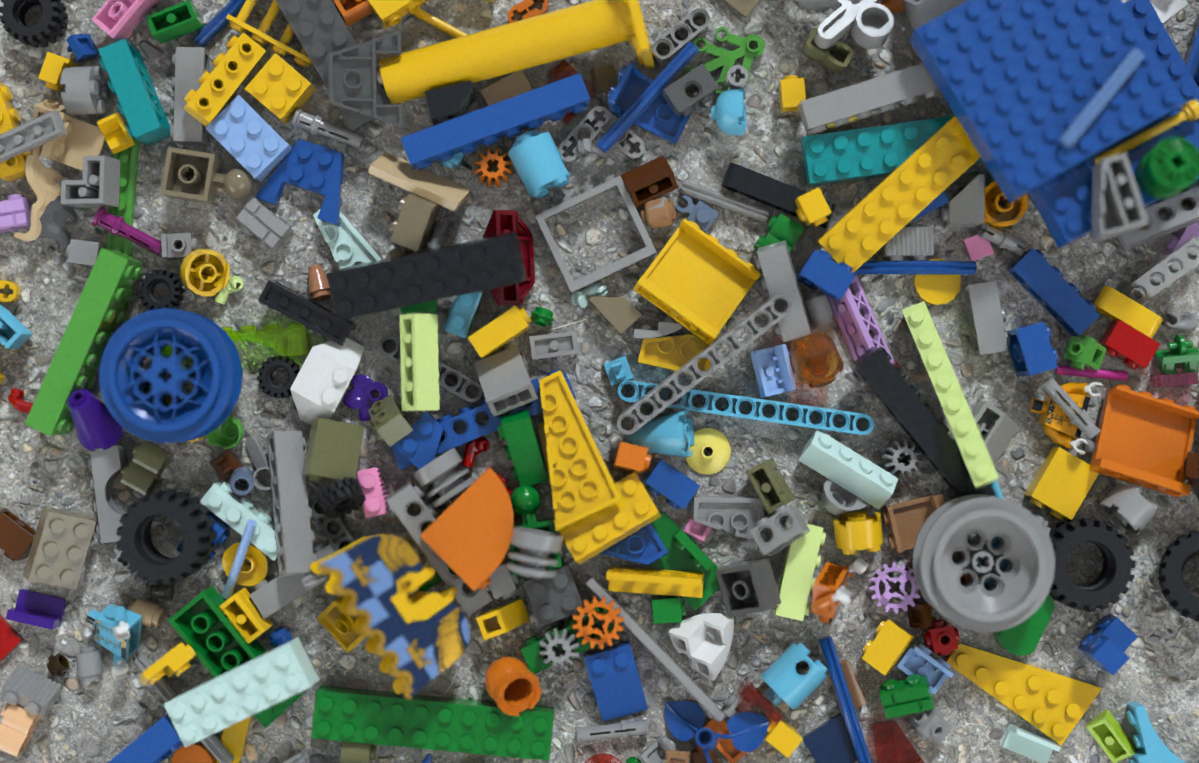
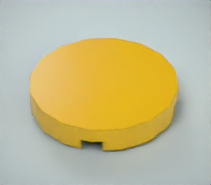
M936 258V259H930V260H928V261H948V260L941 259V258ZM915 274L913 279V285L918 297L931 305L946 304L953 300L959 293L962 283L960 275Z

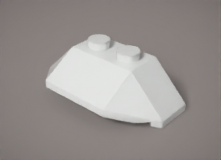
M347 338L343 346L333 341H327L311 348L290 388L300 420L311 425L312 419L318 417L329 419L332 416L357 370L365 349L364 346Z

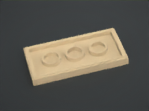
M386 151L370 165L368 171L369 174L451 211H456L467 199L471 189L429 170H413L409 161Z

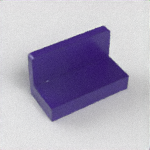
M21 589L18 593L16 606L7 611L6 619L53 630L61 626L66 599Z

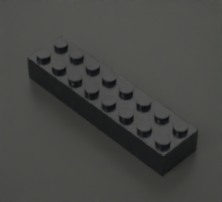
M516 231L340 268L326 274L338 320L521 283L527 278Z

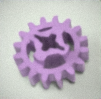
M893 562L892 568L883 564L884 571L881 572L876 569L875 571L879 576L877 578L871 577V580L875 582V586H870L869 589L876 593L871 598L880 600L877 604L878 607L886 605L885 612H889L891 608H894L895 614L899 613V608L908 612L907 605L910 604L915 607L913 599H920L921 597L916 593L919 587L915 583V577H912L913 569L906 571V564L904 563L900 568H897L896 562ZM891 572L902 573L898 578H891L887 574ZM881 580L885 583L883 595L880 593ZM887 580L895 584L900 582L901 585L899 588L902 590L901 592L904 594V596H902L900 593L898 594L897 592L891 594L890 591L892 588L890 584L887 582ZM909 580L912 585L910 595L906 592V584ZM892 598H901L904 601L900 604L889 603Z

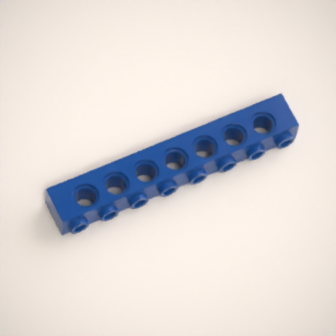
M558 369V370H555V371H553V372H550V373H548V374H546V376H549V375H551V374H553V373L559 371V369ZM562 372L575 399L576 396L571 387L566 372ZM537 378L531 381L538 399L534 400L531 406H519L512 409L510 413L528 409L531 417L543 412L540 385ZM485 399L481 401L482 406L473 409L472 405L460 409V415L452 418L448 414L438 418V422L444 426L445 439L442 443H439L437 455L497 431L498 426L501 425V415L494 417ZM483 411L488 414L489 421L487 424L480 425L477 422L476 416L479 412ZM460 420L464 421L467 425V430L464 434H458L455 431V424ZM394 445L391 446L400 470L413 465Z

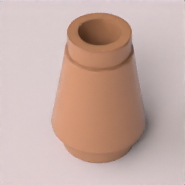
M322 265L310 266L308 268L309 295L312 296L313 301H323L331 298L328 279Z

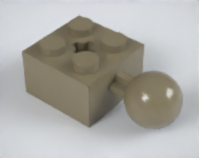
M168 147L160 194L168 198L214 205L217 188H223L232 198L243 199L251 194L254 188V181L250 173L243 169L230 170L226 175L220 174L222 159L215 154ZM193 173H195L194 178L192 180L188 179L189 175H193Z
M413 193L408 194L406 198H402L398 206L399 218L394 220L390 229V233L393 234L391 242L399 245L398 248L389 251L385 259L411 254V250L418 252L423 248L431 236L441 206Z

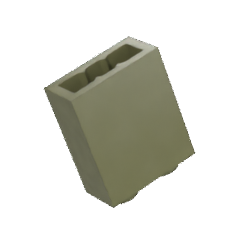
M321 417L312 419L302 475L308 476L309 481L323 483V480H328L334 484L336 483L335 480L340 479L342 481L344 477L348 479L354 477L355 479L364 427Z

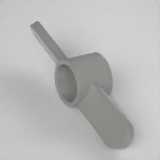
M252 436L246 439L245 445L256 468L253 475L254 485L260 490H265L273 508L271 486L266 487L262 485L259 478L263 470H270L269 463L259 440Z

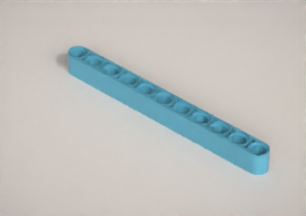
M627 380L619 385L617 390L618 396L623 401L635 403L645 395V391L648 388H654L658 384ZM626 384L632 385L635 389V393L631 398H626L621 393L622 387ZM668 387L662 388L659 391V397L667 400L672 390ZM690 389L682 395L681 401L678 404L668 406V408L857 435H867L874 427L873 419L863 413ZM696 394L704 398V404L700 408H696L692 404V397ZM722 397L727 401V408L724 411H719L715 407V402L718 398ZM742 401H747L751 406L750 412L746 415L739 411V404ZM644 402V403H642V404H646V405H652V404L649 403V402ZM766 404L771 405L774 409L773 415L769 418L762 414V408ZM789 408H794L797 412V417L793 421H789L786 418L785 413ZM813 411H817L820 415V421L817 424H812L809 420V415ZM837 414L843 418V425L839 428L835 427L832 422L833 417ZM859 418H864L867 423L863 431H859L856 427V422Z

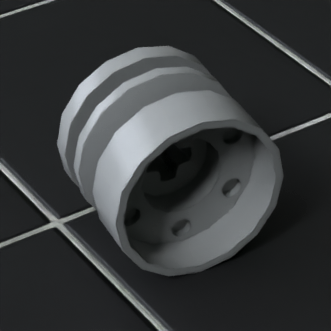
M455 448L445 452L413 474L420 487L430 484L434 487L426 495L427 498L436 493L439 495L440 498L431 503L434 509L457 499L476 481L474 477L465 482L462 480L461 477L470 471L468 468L459 472L455 469L463 461Z
M514 527L511 544L521 549L520 551L509 552L508 557L516 559L518 562L508 561L506 569L530 578H555L557 570L549 568L547 565L558 566V560L548 556L549 553L560 552L563 536L538 529Z

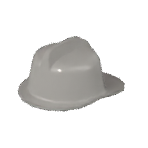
M827 480L823 485L821 510L826 509L833 515L841 516L850 511L863 509L869 505L831 480Z

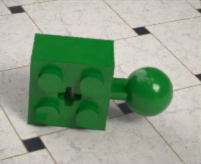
M532 486L517 487L512 492L510 499L513 510L521 515L523 524L515 525L514 527H525L556 533L555 524L552 521L554 518L536 520L535 511L540 505L538 491ZM511 543L509 545L510 552L520 551L521 549ZM561 552L549 553L548 557L558 560V566L547 565V567L552 569L562 567Z

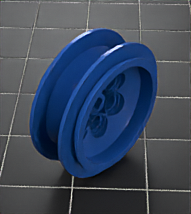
M164 308L141 313L125 322L114 333L104 350L99 378L104 402L112 416L121 426L140 438L154 442L170 443L194 440L217 429L229 417L238 402L242 388L243 373L241 359L235 344L218 324L193 312ZM168 345L173 350L169 358L164 354V350ZM147 357H149L152 362V365L148 370H146L143 365V362ZM188 357H191L194 361V365L190 370L185 366V361ZM165 373H172V378H165ZM189 381L194 385V390L191 394H188L185 390V385ZM146 382H149L152 386L149 394H146L143 389ZM168 393L173 399L169 407L164 402V398Z

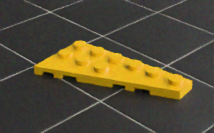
M561 370L539 380L556 531L622 501Z
M957 642L958 649L951 650L952 653L944 660L951 667L1060 745L1064 743L1102 689L1093 684Z

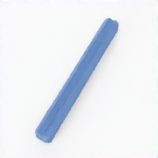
M1133 49L1060 138L1061 144L1070 148L1144 58V54L1139 49Z

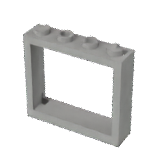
M614 175L608 176L601 180V185L595 188L593 185L587 186L580 190V195L572 197V195L566 196L559 200V205L552 208L550 205L538 210V215H535L536 221L571 294L646 260L657 253L621 176L616 178ZM617 187L645 248L573 281L545 220Z

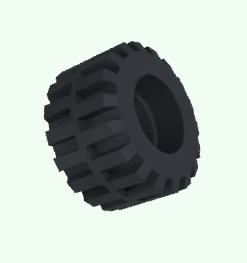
M1 0L4 5L3 7L0 6V13L3 14L0 16V22L5 24L3 28L9 32V35L23 44L30 45L33 48H39L40 45L44 48L48 47V42L56 43L57 40L55 38L57 36H63L64 33L61 31L62 28H67L68 24L64 20L68 19V14L64 12L66 7L61 3V0ZM35 5H42L43 15L40 21L33 26H26L25 15L27 11Z

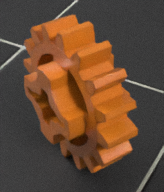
M593 596V602L589 603L587 599H584L585 606L578 605L576 607L580 613L573 614V619L578 622L573 623L572 628L579 629L575 636L576 638L583 637V645L589 641L591 649L594 648L595 644H599L600 649H603L605 642L612 646V638L619 640L620 637L617 631H623L624 628L619 623L624 621V617L617 616L621 609L620 607L613 608L615 604L613 600L606 603L605 596L602 597L601 601H597L596 596ZM595 607H602L607 610L602 612L596 610ZM587 612L589 616L588 622L582 626L583 616ZM593 614L598 620L603 619V630L597 624L593 626ZM614 619V626L609 633L608 624ZM591 633L599 634L601 637H600V638L592 637V636H590V634H591Z

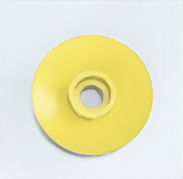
M698 429L694 431V445H690L689 451H694L693 455L685 457V460L694 471L700 474H715L721 471L730 459L731 447L729 441L723 433L716 429ZM706 447L712 449L710 456H706L703 452Z

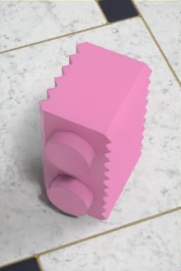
M380 466L356 472V478L366 496V500L363 501L365 518L387 514L392 510L386 501L389 495L386 494V485H384L386 481L383 480L384 476L382 474L384 472L381 471L382 467Z

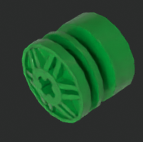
M1171 137L1162 140L1139 160L1136 167V179L1139 187L1147 195L1156 199H1168L1176 196L1199 178V150L1192 142L1183 138Z

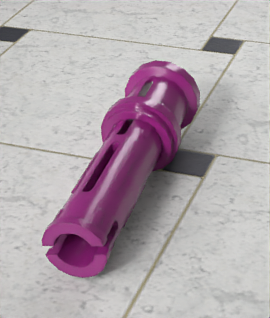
M101 206L92 221L93 226L98 225L110 231L112 236L120 235L156 254V256L160 255L162 252L160 240L125 222L124 217H117L105 211V207Z

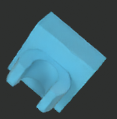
M626 356L603 364L611 386L633 378Z

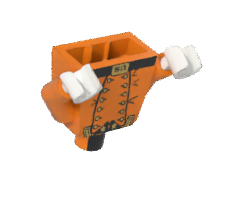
M857 558L851 566L846 565L845 567L830 562L825 563L813 583L811 612L819 615L818 619L820 622L831 623L841 605H846L850 601L849 597L853 593L846 588L847 579L853 576L854 570L861 575L869 566L862 558Z

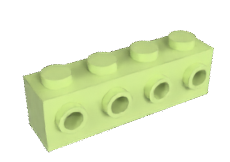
M414 313L400 315L402 411L440 410L437 314Z
M809 523L806 524L810 532L786 548L777 588L781 604L773 607L772 611L775 615L803 621L804 615L808 616L810 602H808L809 592L812 593L813 583L815 582V579H813L814 569L818 570L821 560L818 551L820 546L823 547L826 538L823 527Z

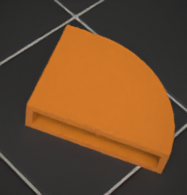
M489 467L420 535L473 591L477 588L482 591L492 581L489 576L498 568L511 543L514 513L505 485Z

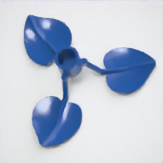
M668 701L665 703V718L671 734L680 741H689L696 733V743L704 749L703 753L706 756L707 763H712L709 751L716 748L718 739L732 738L736 749L743 752H752L761 746L770 725L769 720L760 714L740 712L733 715L727 722V728L731 734H715L709 728L699 729L704 724L705 715L703 709L697 703L692 701Z

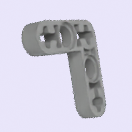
M603 106L594 107L558 147L562 161L570 164L580 157L581 154L578 152V146L572 151L573 157L568 155L565 158L563 156V148L569 149L573 145V142L570 141L572 138H574L576 143L581 141L577 137L579 130H589L591 133L589 139L593 142L599 134L604 135L618 118ZM603 112L605 121H598L595 124V128L598 129L595 132L586 122L589 121L592 124L595 121L594 114H601ZM630 129L614 144L618 150L631 160L641 158L645 151L644 142ZM628 135L631 136L628 141L632 145H640L638 148L639 153L633 152L631 154L629 152L630 146L626 143L624 147L620 145L626 140Z

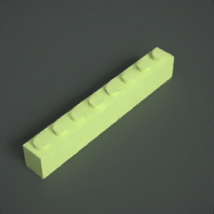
M925 301L903 309V317L975 489L977 490L998 482L999 476Z

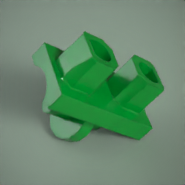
M1176 335L1174 342L1167 343L1166 350H1157L1154 354V358L1159 361L1160 371L1165 375L1176 373V363H1182V370L1185 372H1198L1199 350L1197 347H1193L1192 341H1185L1183 335Z

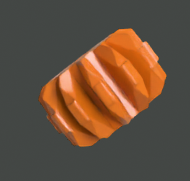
M487 148L486 152L488 155L485 157L480 152L478 156L482 161H474V165L480 167L474 170V174L481 175L478 179L480 183L487 180V187L491 188L493 181H495L497 188L501 187L500 179L505 183L509 182L505 174L513 175V170L507 168L513 164L511 160L505 161L508 158L507 152L500 156V148H496L494 154H492L490 148ZM491 163H493V165H495V163H498L497 172L494 173L493 170L492 173L489 172V165Z

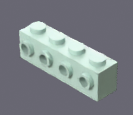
M818 429L804 445L798 461L878 510L891 497L898 478Z
M226 482L214 483L200 503L241 535L244 533L248 520L256 521L257 525L251 543L273 561L277 560L275 524L271 522L272 518L263 511L259 512L253 507L254 504L247 498L235 494L231 490L230 484Z

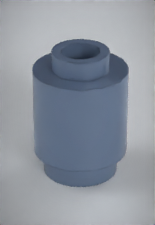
M239 467L233 471L230 479V488L235 494L247 495L253 490V471L247 467Z

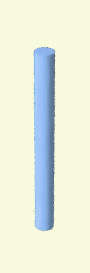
M254 520L247 521L222 593L224 599L232 597L257 522Z

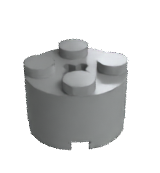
M82 66L64 68L61 74V84H65L66 92H61L66 111L73 115L104 114L106 112V99H110L111 92L109 85H105L102 67Z
M1132 483L1128 486L1116 484L1098 504V507H1102L1099 511L1101 515L1116 529L1120 527L1126 529L1127 531L1124 534L1131 537H1136L1156 515L1158 507L1152 501L1146 500L1141 495L1142 491L1140 488Z

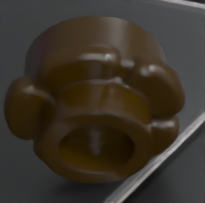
M61 653L55 656L51 655L48 658L47 668L53 675L62 676L70 667L67 658Z

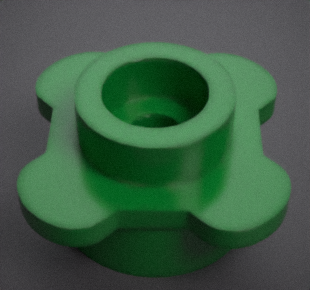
M536 307L535 311L531 312L532 316L530 319L534 324L541 327L552 326V321L554 320L552 311L543 307Z

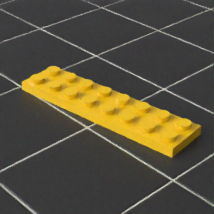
M954 115L817 240L836 263L843 262L853 269L851 272L854 273L981 157L957 117Z

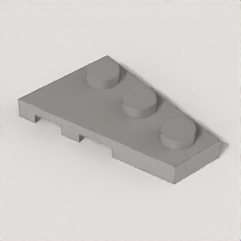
M693 496V521L755 542L750 530L756 527V522L764 518V505L759 497Z

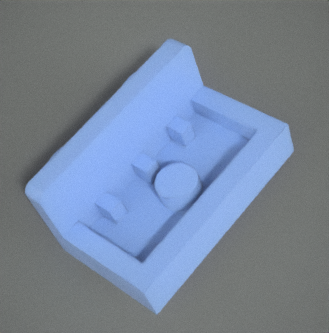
M786 344L750 352L761 398L796 390V378L792 372L790 353L787 350Z
M911 642L895 666L908 676L913 674L926 675L931 691L935 695L947 677L952 678L954 675L948 670L951 665L940 657L936 661L929 656L932 651L921 643L917 647Z

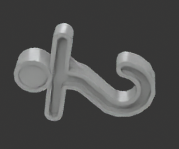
M794 0L830 7L835 11L820 24L814 38L815 44L823 49L831 47L850 29L852 38L858 45L863 48L875 49L886 42L893 28L894 18L888 8L880 4L884 0Z

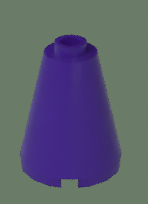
M78 390L71 394L68 399V406L79 443L89 451H95V449L99 448L106 450L115 445L123 436V426L112 416L106 404L88 390Z

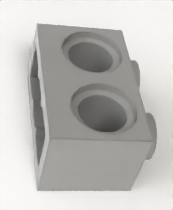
M783 505L774 511L775 515L769 519L766 517L755 523L756 527L750 530L763 556L775 555L810 532L797 507ZM788 517L792 520V525L789 529L785 525ZM769 529L773 534L770 541L766 538V533Z

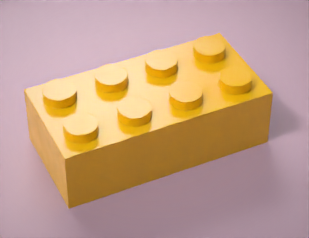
M635 472L615 483L622 501L559 530L565 544L579 565L662 517Z

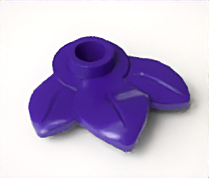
M359 374L352 377L351 383L354 388L345 394L342 402L349 408L359 409L360 421H368L371 419L368 410L376 401L383 400L388 396V389L383 383L373 382L367 375ZM374 389L379 392L378 398H375L372 394Z

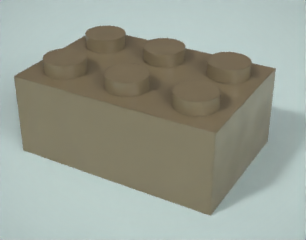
M43 506L23 573L27 581L76 590L96 520L91 515Z

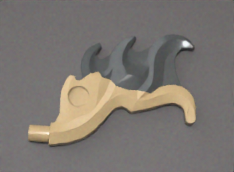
M38 146L31 149L25 161L26 180L37 199L31 205L30 228L25 234L14 233V238L27 242L37 238H51L59 243L60 249L58 253L66 251L71 240V234L67 229L66 221L70 218L73 223H77V217L71 206L61 204L60 182L65 180L64 177L57 171L45 167L40 162L39 157L42 147Z

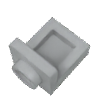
M736 692L735 695L730 694L723 703L725 706L723 711L729 718L740 713L736 707L743 700V696L739 692Z
M661 737L655 739L637 757L641 763H665L666 750L676 751L677 747L669 738Z

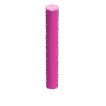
M1057 365L1058 368H1055V374L1123 381L1128 379L1127 371L1099 369L1097 371L1085 368L1082 371L1071 366Z

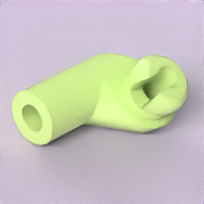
M238 276L230 277L227 286L216 293L214 301L225 305L229 294L243 289L244 281Z

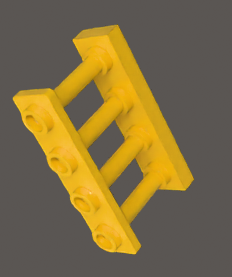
M246 0L237 18L230 14L227 15L226 19L231 23L229 27L239 33L246 31L252 34L251 39L257 43L264 45L266 42L272 45V50L279 55L285 56V54L294 57L293 62L304 68L307 65L313 68L314 65L310 58H308L309 56L304 48L299 53L287 46L294 34L289 23L279 41L266 35L280 9L276 0H273L258 30L245 23L257 0Z

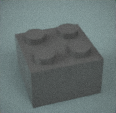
M769 557L734 562L715 570L728 616L764 612L781 604Z
M569 563L563 564L562 567L554 568L557 570L555 578L538 579L529 577L524 579L523 583L540 627L578 613L576 608L578 605L585 606Z

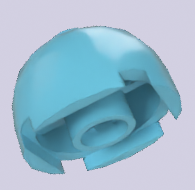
M744 87L731 88L721 92L717 97L716 105H711V119L716 120L718 128L728 135H745L747 111L745 102H743V99H746Z

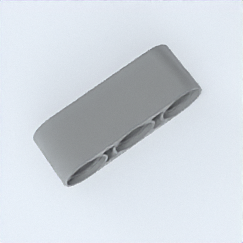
M703 8L692 10L658 38L652 48L654 61L659 64L668 63L688 42H694L705 33L710 22L708 11ZM701 17L704 19L705 24L697 26L694 24L693 19ZM677 32H684L687 38L684 41H679L675 38V34ZM664 46L669 50V53L661 56L657 53V48Z

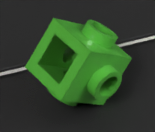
M1082 335L1081 338L1071 336L1069 343L1065 347L1063 358L1071 362L1070 366L1075 369L1084 371L1086 367L1099 371L1107 349L1095 342L1096 339L1090 336Z

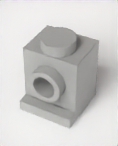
M193 233L161 234L163 258L169 260L184 259L190 252L200 249L199 240ZM178 241H182L183 243L181 249H178L177 247Z

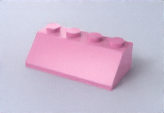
M107 0L91 20L116 41L124 38L128 39L138 23L146 18L148 11L160 0Z

